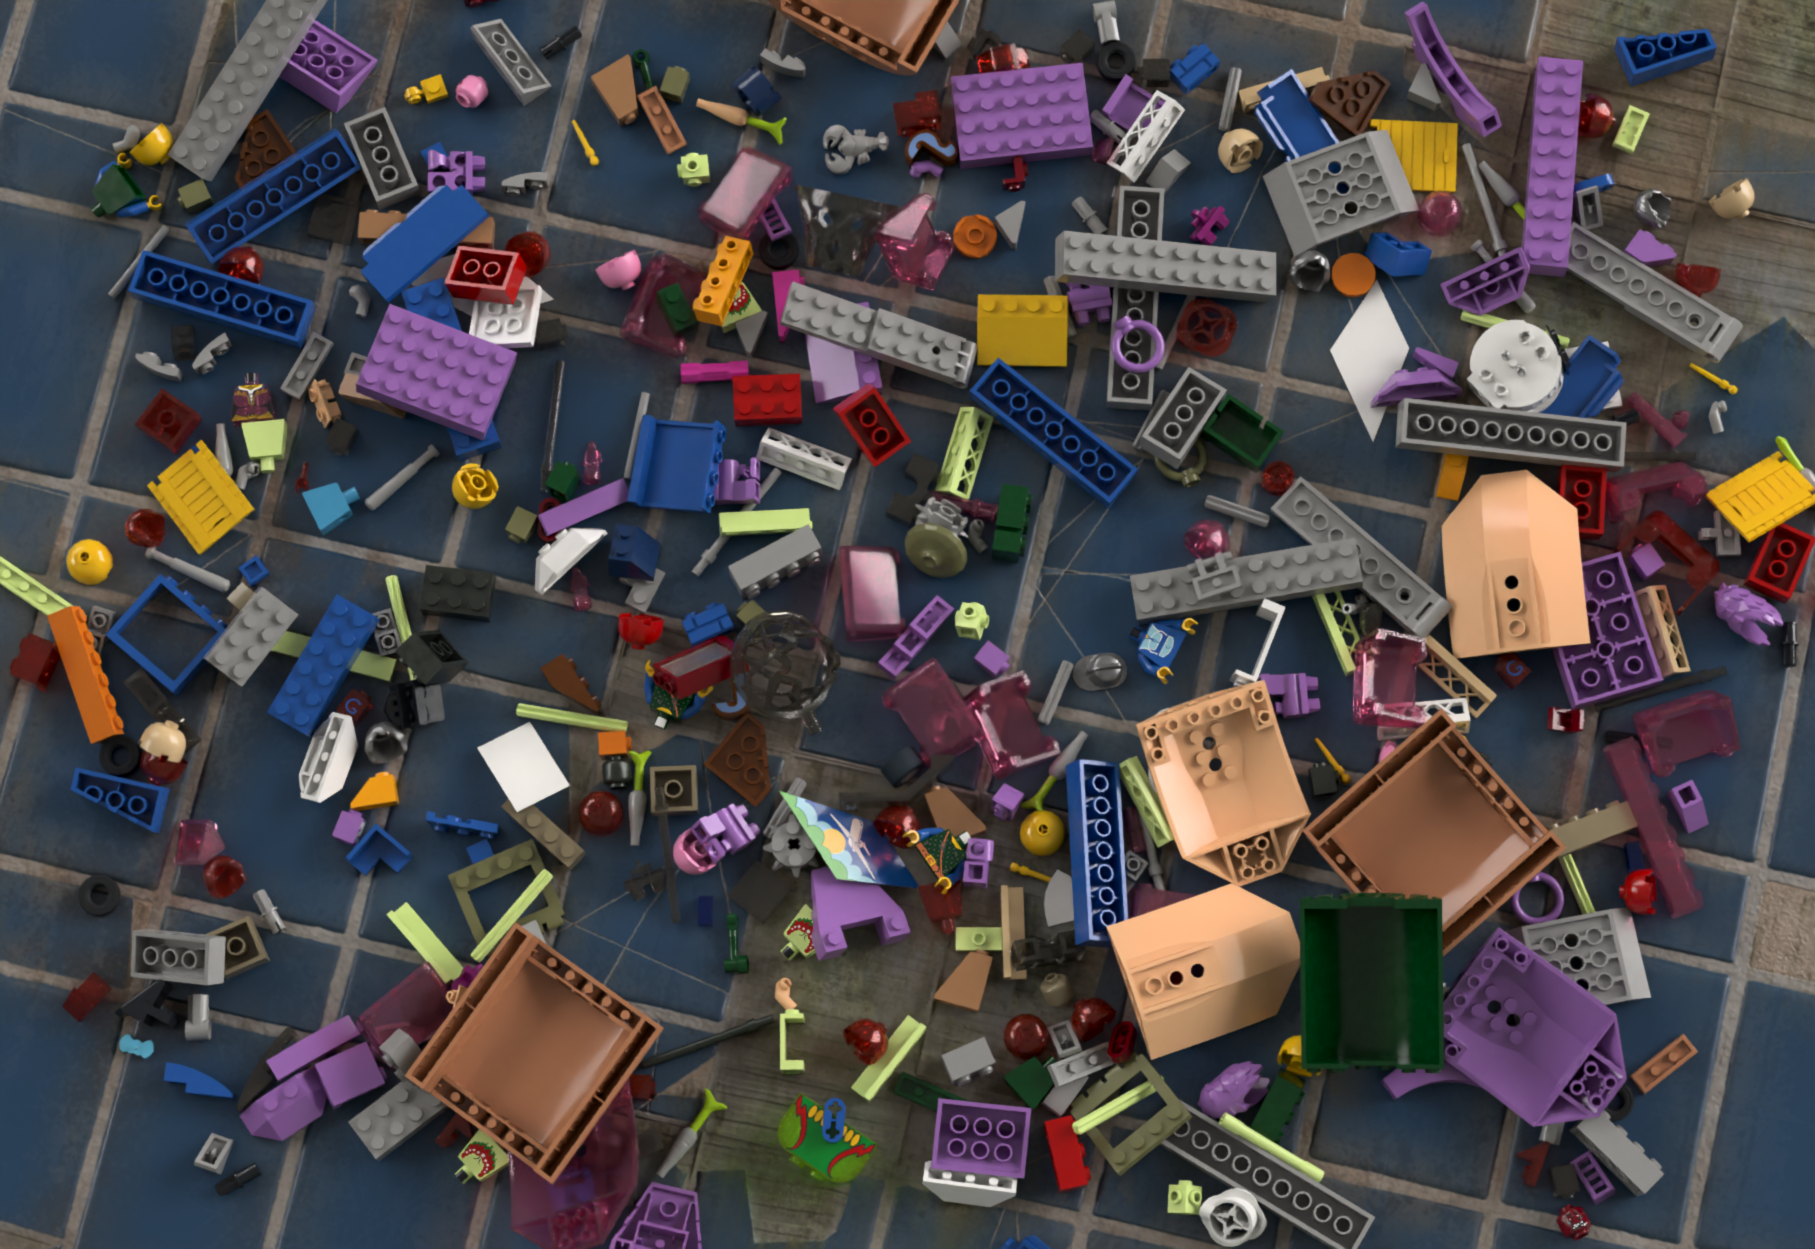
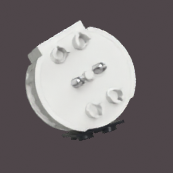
M1508 320L1486 330L1472 350L1470 358L1472 374L1467 378L1470 390L1487 407L1536 413H1540L1548 408L1560 393L1564 379V369L1568 376L1570 375L1568 368L1571 367L1565 349H1559L1561 347L1560 340L1554 329L1550 331L1548 325H1545L1547 331L1545 333L1539 327L1526 323L1524 320Z

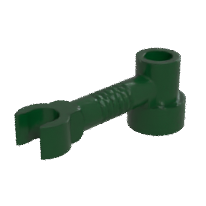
M639 49L633 53L632 62L636 67L640 68L645 88L648 90L654 87L648 68L650 56L647 51ZM642 54L645 56V59L640 61L637 59V56Z
M736 913L727 914L729 959H724L725 973L738 972L739 974H749L748 955L738 956V916Z

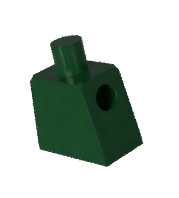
M1051 1055L1042 1063L1033 1057L1004 1075L1003 1080L1028 1108H1031V1111H1034L1054 1085L1047 1066L1057 1061Z

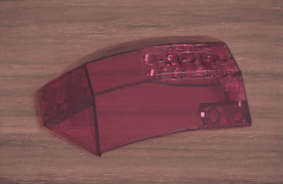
M629 1079L581 1144L586 1145V1154L583 1157H578L575 1153L554 1184L548 1182L533 1171L532 1167L507 1150L511 1185L510 1229L542 1249H593L604 1244L636 1189L638 1182V1140Z

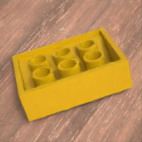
M978 294L977 365L991 366L999 357L1009 366L1067 367L1068 296Z

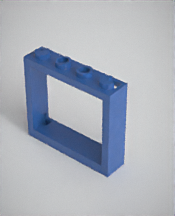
M159 574L105 635L175 696H178L207 663L203 657L228 625L220 618L217 621L210 616L212 612L205 605L201 604L199 607L193 601L196 598L187 590L181 592L177 588L179 584L168 575L165 578ZM163 586L217 631L215 636L174 681L120 636L123 630Z

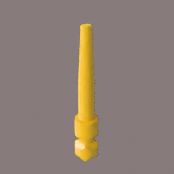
M572 120L571 122L585 149V154L587 158H590V164L592 166L598 165L599 160L595 156L593 148H590L577 122Z
M1692 363L1689 365L1698 373L1718 384L1723 390L1727 389L1730 394H1736L1737 387L1729 385L1728 381L1721 380Z
M1316 738L1315 742L1330 764L1333 765L1334 771H1338L1343 784L1349 783L1351 780L1350 776L1345 774L1344 768L1337 763L1322 742Z
M1014 862L1010 865V871L1020 872L1021 875H1028L1046 882L1051 880V877L1032 871L1026 866L1022 865L1020 867L1019 864Z

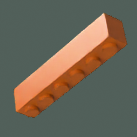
M69 606L47 615L90 743L101 744L110 738L124 735L122 729L123 721L117 715L115 709L116 701L109 692V681L102 671L100 655L95 651L93 645L94 637L87 628L85 612L80 606Z

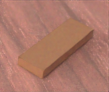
M657 86L637 95L636 97L667 155L687 146Z
M1682 1034L1632 1073L1629 1078L1644 1095L1698 1051L1687 1037Z

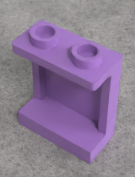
M1125 74L1104 106L1102 114L1111 122L1114 120L1116 126L1128 132L1153 95L1133 84V78ZM1159 100L1155 105V110L1160 109L1165 102ZM1151 118L1144 121L1142 124L1143 128L1149 126Z
M363 1042L315 1064L314 1069L333 1110L341 1107L343 1103L376 1088L385 1087L386 1073L382 1066L378 1068L375 1059L378 1058L373 1046L369 1047L367 1042Z

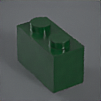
M678 282L657 291L655 299L674 337L695 329L697 320Z
M557 461L545 482L548 494L564 503L571 501L581 482L578 471L575 470L577 467L567 461H564V463Z

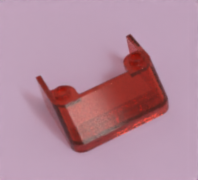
M1660 510L1652 511L1613 552H1621L1634 537L1643 543H1651L1658 539L1690 567L1687 581L1696 591L1675 613L1678 616L1720 571L1719 561L1666 513Z

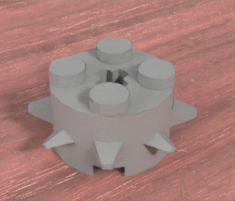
M931 497L925 506L915 505L921 511L917 516L916 525L923 523L937 524L952 531L957 537H969L963 531L967 526L968 518H963L960 515L962 510L946 499H942L939 502L935 501V497Z
M790 815L788 823H784L780 827L770 825L774 835L772 836V842L763 846V850L773 853L775 863L772 869L774 871L784 867L792 870L794 877H799L800 870L808 865L819 866L815 858L817 848L800 822L796 821L794 815ZM790 842H799L798 847L800 848L798 850L796 848L789 849Z

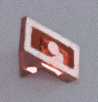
M93 972L78 989L75 987L72 989L62 1007L78 1022H81L112 988Z
M456 1113L435 1142L444 1149L447 1145L449 1147L452 1146L458 1138L456 1134L458 1130L472 1139V1123Z
M1545 1141L1513 1155L1530 1163L1529 1166H1525L1521 1176L1524 1179V1186L1529 1188L1535 1187L1550 1145L1549 1142Z

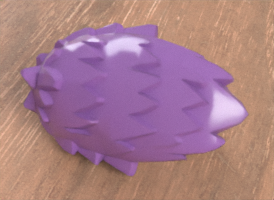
M1723 582L1719 590L1714 592L1716 615L1720 619L1725 620L1732 631L1756 645H1770L1767 635L1759 628L1755 620L1771 626H1783L1782 616L1775 607L1767 603L1766 599L1751 594L1749 590L1740 588L1735 584L1726 586Z
M1252 1061L1233 1064L1210 1083L1208 1082L1204 1085L1205 1087L1201 1090L1200 1100L1197 1105L1201 1107L1204 1115H1210L1214 1119L1221 1118L1225 1112L1235 1116L1236 1113L1247 1111L1248 1108L1259 1103L1267 1095L1270 1079L1260 1078L1261 1074L1259 1073L1263 1069L1261 1064H1253Z

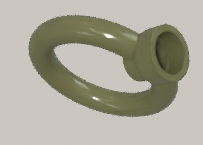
M1200 438L1194 444L1199 454L1198 462L1194 468L1186 469L1181 473L1169 469L1164 461L1154 456L1155 465L1161 474L1168 479L1182 481L1184 488L1198 484L1201 481L1199 474L1204 470L1208 458L1206 446Z

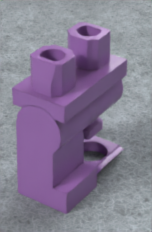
M429 150L428 195L439 186L448 185L454 191L462 184L472 196L473 192L485 191V177H473V171H485V157L473 156L472 151H451L450 155L446 157L435 150ZM441 166L442 169H449L450 172H434V169Z
M1065 283L1070 290L1067 292L1071 317H1075L1078 327L1089 325V314L1092 313L1097 314L1098 323L1110 321V310L1113 304L1109 287L1087 285V289H1082L1081 284Z
M752 457L750 459V466L747 467L745 464L739 465L736 460H722L718 467L719 481L715 485L714 490L715 503L717 505L760 504V461L756 457ZM738 478H746V481H738Z
M1305 673L1284 675L1260 674L1257 681L1265 680L1270 698L1282 697L1281 702L1272 704L1275 716L1282 714L1284 719L1305 718L1308 714L1320 710L1319 698L1308 699L1307 691L1318 690L1317 677H1306Z
M733 803L708 817L700 818L690 828L700 845L706 844L704 849L715 865L725 856L727 851L733 855L747 847L760 833L757 824L751 823L747 825L744 819L748 816V811L744 805L735 806ZM700 827L703 828L707 835L706 837L701 834ZM722 836V841L718 842L716 838Z
M977 838L968 839L967 859L964 865L963 876L964 887L987 889L989 861L993 860L994 841Z

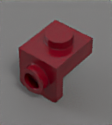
M1022 156L1013 157L1014 178L1003 179V190L1017 192L1021 188H1025V176H1028L1027 163H1023Z
M1554 706L1548 707L1547 730L1567 734L1583 731L1585 723L1584 709L1571 710Z

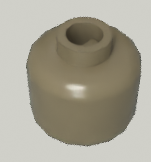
M1061 973L1048 974L1040 985L1045 1001L1052 1007L1062 1008L1067 1006L1074 995L1069 979Z

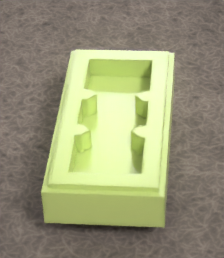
M1629 105L1612 146L1633 154L1650 113Z
M956 927V951H976V949L1002 951V927Z

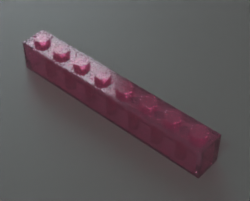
M1632 736L1603 748L1623 799L1628 801L1638 824L1636 827L1637 833L1672 918L1675 919L1703 908L1702 903L1704 900L1699 890L1695 889L1693 872L1690 868L1687 869L1684 862L1686 860L1685 853L1682 847H1678L1676 843V831L1672 825L1669 826L1666 818L1668 817L1667 809L1664 804H1660L1657 797L1659 796V790L1657 785L1650 780L1649 774H1651L1647 762H1643L1640 753H1642L1639 742L1637 740L1634 741Z

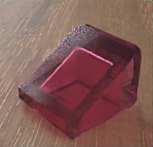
M1109 137L1098 140L1091 160L1106 165L1114 146V138Z

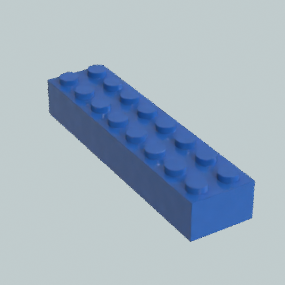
M334 128L185 223V226L208 261L213 264L362 167L339 131Z
M145 250L142 251L128 290L133 299L299 349L303 347L316 310L312 300Z
M444 277L401 291L407 311L462 331L449 290L444 284ZM493 420L490 423L484 440L447 427L459 462L502 448Z
M999 357L970 390L969 398L1106 508L1109 509L1136 477L1138 468Z
M1078 759L1066 765L1075 945L1113 948L1106 927L1128 919L1119 763Z

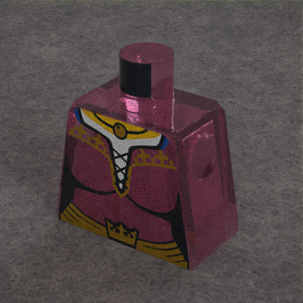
M258 373L245 374V385L235 386L231 413L233 425L238 427L242 426V423L277 420L270 389L267 384H259Z

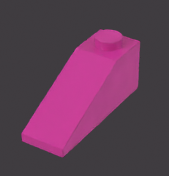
M799 269L772 272L780 342L785 341L789 331L788 327L779 324L790 284L796 282L805 285L804 276L799 277Z

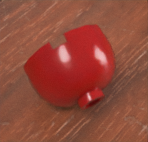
M632 613L619 614L618 631L621 638L631 644V648L644 650L645 646L653 645L659 640L663 631L664 620L647 614L639 613V615L632 617Z
M1641 869L1629 873L1625 878L1624 885L1619 888L1620 899H1624L1626 907L1636 914H1655L1656 908H1651L1652 901L1657 900L1655 876H1650L1654 872L1653 869Z

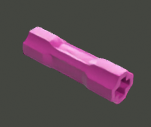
M748 360L731 361L729 363L681 364L682 384L728 380L733 382V376L749 375Z

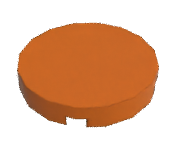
M982 215L966 216L956 224L953 231V242L956 249L963 256L971 259H980L994 250L997 243V231L994 223L987 217Z
M1349 253L1342 255L1336 260L1331 270V281L1333 287L1342 295L1356 298L1365 295L1371 289L1375 282L1376 271L1373 263L1367 257L1358 253Z

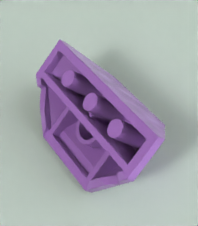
M1519 247L1440 285L1449 305L1481 316L1522 296L1530 266L1522 247Z
M1422 367L1417 369L1416 372H1408V370L1404 369L1395 371V374L1390 376L1372 399L1370 406L1374 408L1398 405L1404 398L1428 401L1460 398L1463 392L1461 387L1437 369L1430 370V367Z
M311 1067L294 1075L257 1099L240 1115V1118L252 1136L284 1141L323 1115L327 1095L314 1067Z

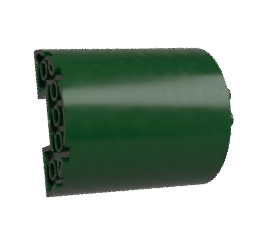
M1343 893L1339 895V898H1335L1333 894L1316 895L1315 899H1312V897L1299 899L1302 1069H1307L1309 1073H1319L1321 1069H1331L1332 1073H1343L1350 1066H1355L1357 1070H1367L1369 1066H1379L1380 1070H1391L1393 1066H1396V1069H1402V1073H1416V1069H1425V1073H1440V1069H1444L1442 898L1433 896L1432 899H1428V895L1411 894L1409 898H1405L1403 893Z

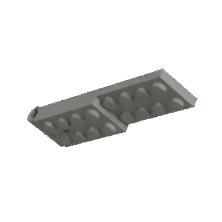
M1572 223L1568 272L1625 306L1624 309L1702 357H1706L1714 363L1720 362L1743 328V324L1739 320L1727 315L1577 223ZM1691 322L1697 323V326L1691 325Z
M796 282L790 284L779 324L961 389L968 387L977 353V344L967 341L966 338L881 308L876 311Z
M1301 476L1271 507L1270 511L1309 545L1355 538L1363 579V587L1357 589L1419 641H1423L1452 609L1447 600L1436 593ZM1406 595L1408 600H1402L1400 596Z

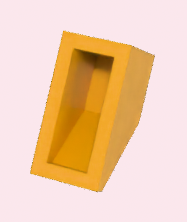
M1444 453L1436 497L1458 501L1469 456Z
M389 772L376 773L375 777L369 778L350 803L351 809L363 811L399 805L394 775H389Z

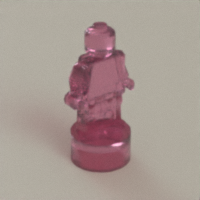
M590 441L587 444L588 450H586L582 465L586 466V471L583 472V483L597 485L601 483L599 462H603V459L601 458L600 450H596V443Z
M575 567L572 570L573 577L570 581L571 587L569 592H574L575 595L573 600L574 610L585 611L592 608L591 597L588 596L586 589L587 586L590 587L586 576L581 575L580 568Z

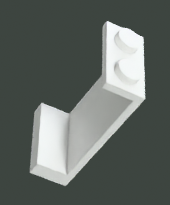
M1264 598L1258 607L1256 616L1271 621L1272 624L1252 674L1250 675L1236 669L1230 678V682L1234 683V687L1257 681L1284 613V606Z

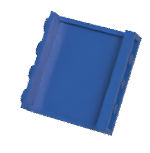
M643 415L627 501L638 508L710 514L711 507L715 503V485L719 481L718 467L723 458L722 444L726 439L725 426L717 420L714 421V424L657 420L651 415Z

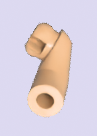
M785 977L776 983L775 999L786 1010L795 1009L797 1004L789 997L791 981Z

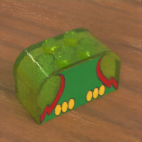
M800 1092L778 1127V1138L783 1150L791 1156L790 1160L793 1164L801 1169L806 1166L811 1170L809 1172L810 1175L820 1182L825 1179L839 1186L854 1182L859 1178L877 1151L878 1144L845 1122L842 1139L837 1143L827 1142L822 1135L824 1108ZM832 1114V1119H836L834 1114ZM832 1122L831 1129L826 1130V1134L830 1135V1139H834L835 1135L840 1133L835 1128L836 1122Z

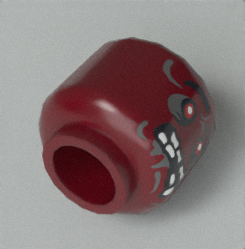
M1570 1204L1559 1210L1561 1214L1557 1217L1556 1223L1565 1238L1577 1241L1590 1233L1591 1222L1582 1207H1573Z

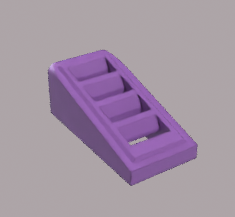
M773 194L753 203V209L772 242L792 233ZM770 208H773L772 211H769L765 214L762 213ZM774 214L777 215V216L774 217V218H771V219H769V220H766V218H768V217H770V216H772V215H774ZM780 220V223L772 227L769 226L770 224ZM780 227L785 228L784 230L773 234L772 232Z
M1416 347L1412 356L1425 367H1430V370L1437 369L1452 381L1458 366L1457 361Z
M1590 1150L1570 1162V1165L1595 1205L1615 1194V1188ZM1587 1161L1591 1162L1590 1165L1580 1170L1579 1166ZM1593 1169L1596 1170L1595 1173L1585 1178L1584 1175ZM1600 1177L1601 1181H1599L1598 1183L1594 1184L1593 1186L1589 1184L1590 1182ZM1601 1187H1606V1189L1599 1192L1598 1194L1595 1193V1191L1600 1189Z

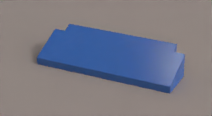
M1292 69L1257 92L1262 102L1255 106V115L1276 148L1285 153L1286 162L1339 143L1319 110L1307 101L1310 96ZM1336 163L1328 166V170L1333 174L1339 173L1341 170L1340 166ZM1344 183L1336 186L1340 194H1345L1349 191L1348 186Z
M462 184L454 191L448 185L439 186L407 213L406 220L402 223L394 224L364 250L362 257L368 265L360 272L367 282L389 303L490 216Z
M1588 335L1569 358L1571 367L1568 370L1570 375L1567 376L1564 369L1563 384L1557 398L1548 408L1540 413L1593 418L1602 411L1622 386L1624 380L1621 373L1616 370V367L1621 362L1618 354L1591 335Z

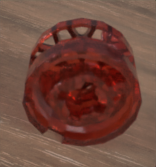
M1283 461L1271 462L1266 466L1262 474V485L1272 495H1283L1294 482L1293 469Z

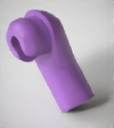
M929 160L918 161L911 165L910 175L919 178L921 173L928 172L939 178L944 168Z

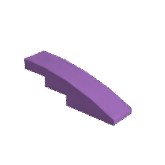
M624 478L541 513L538 517L548 536L626 502L629 490Z
M936 595L878 662L877 667L895 680L954 611V608Z
M347 1015L293 1044L266 1062L277 1080L281 1081L319 1058H324L361 1034L350 1016Z

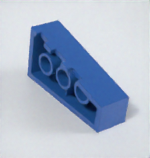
M1709 29L1680 31L1679 34L1659 33L1657 36L1636 35V38L1617 37L1614 48L1630 86L1713 60L1717 49Z
M76 767L70 790L154 833H160L170 788Z

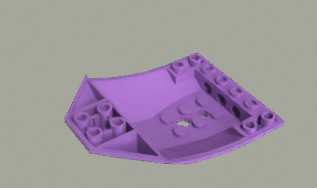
M1500 927L1473 955L1443 995L1444 1060L1487 1090L1532 1125V1127L1599 1117L1627 1080L1616 1013ZM1496 1000L1500 1002L1501 1007L1497 1012L1488 1010L1487 1006L1490 1001ZM1510 1014H1517L1520 1017V1022L1517 1026L1512 1027L1507 1024L1506 1019Z

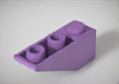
M1004 783L992 799L991 811L994 812L993 816L1004 822L1006 819L1011 821L1024 798V793Z

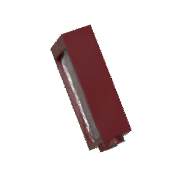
M719 635L653 664V680L657 686H660L680 700L749 670L746 649L724 635Z

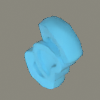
M126 1034L119 1041V1048L122 1053H135L137 1056L147 1059L154 1052V1045L151 1040L142 1042L138 1039L134 1040L130 1034Z

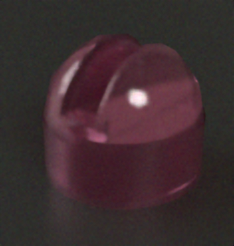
M1685 410L1676 411L1672 418L1673 424L1678 428L1686 429L1690 412Z

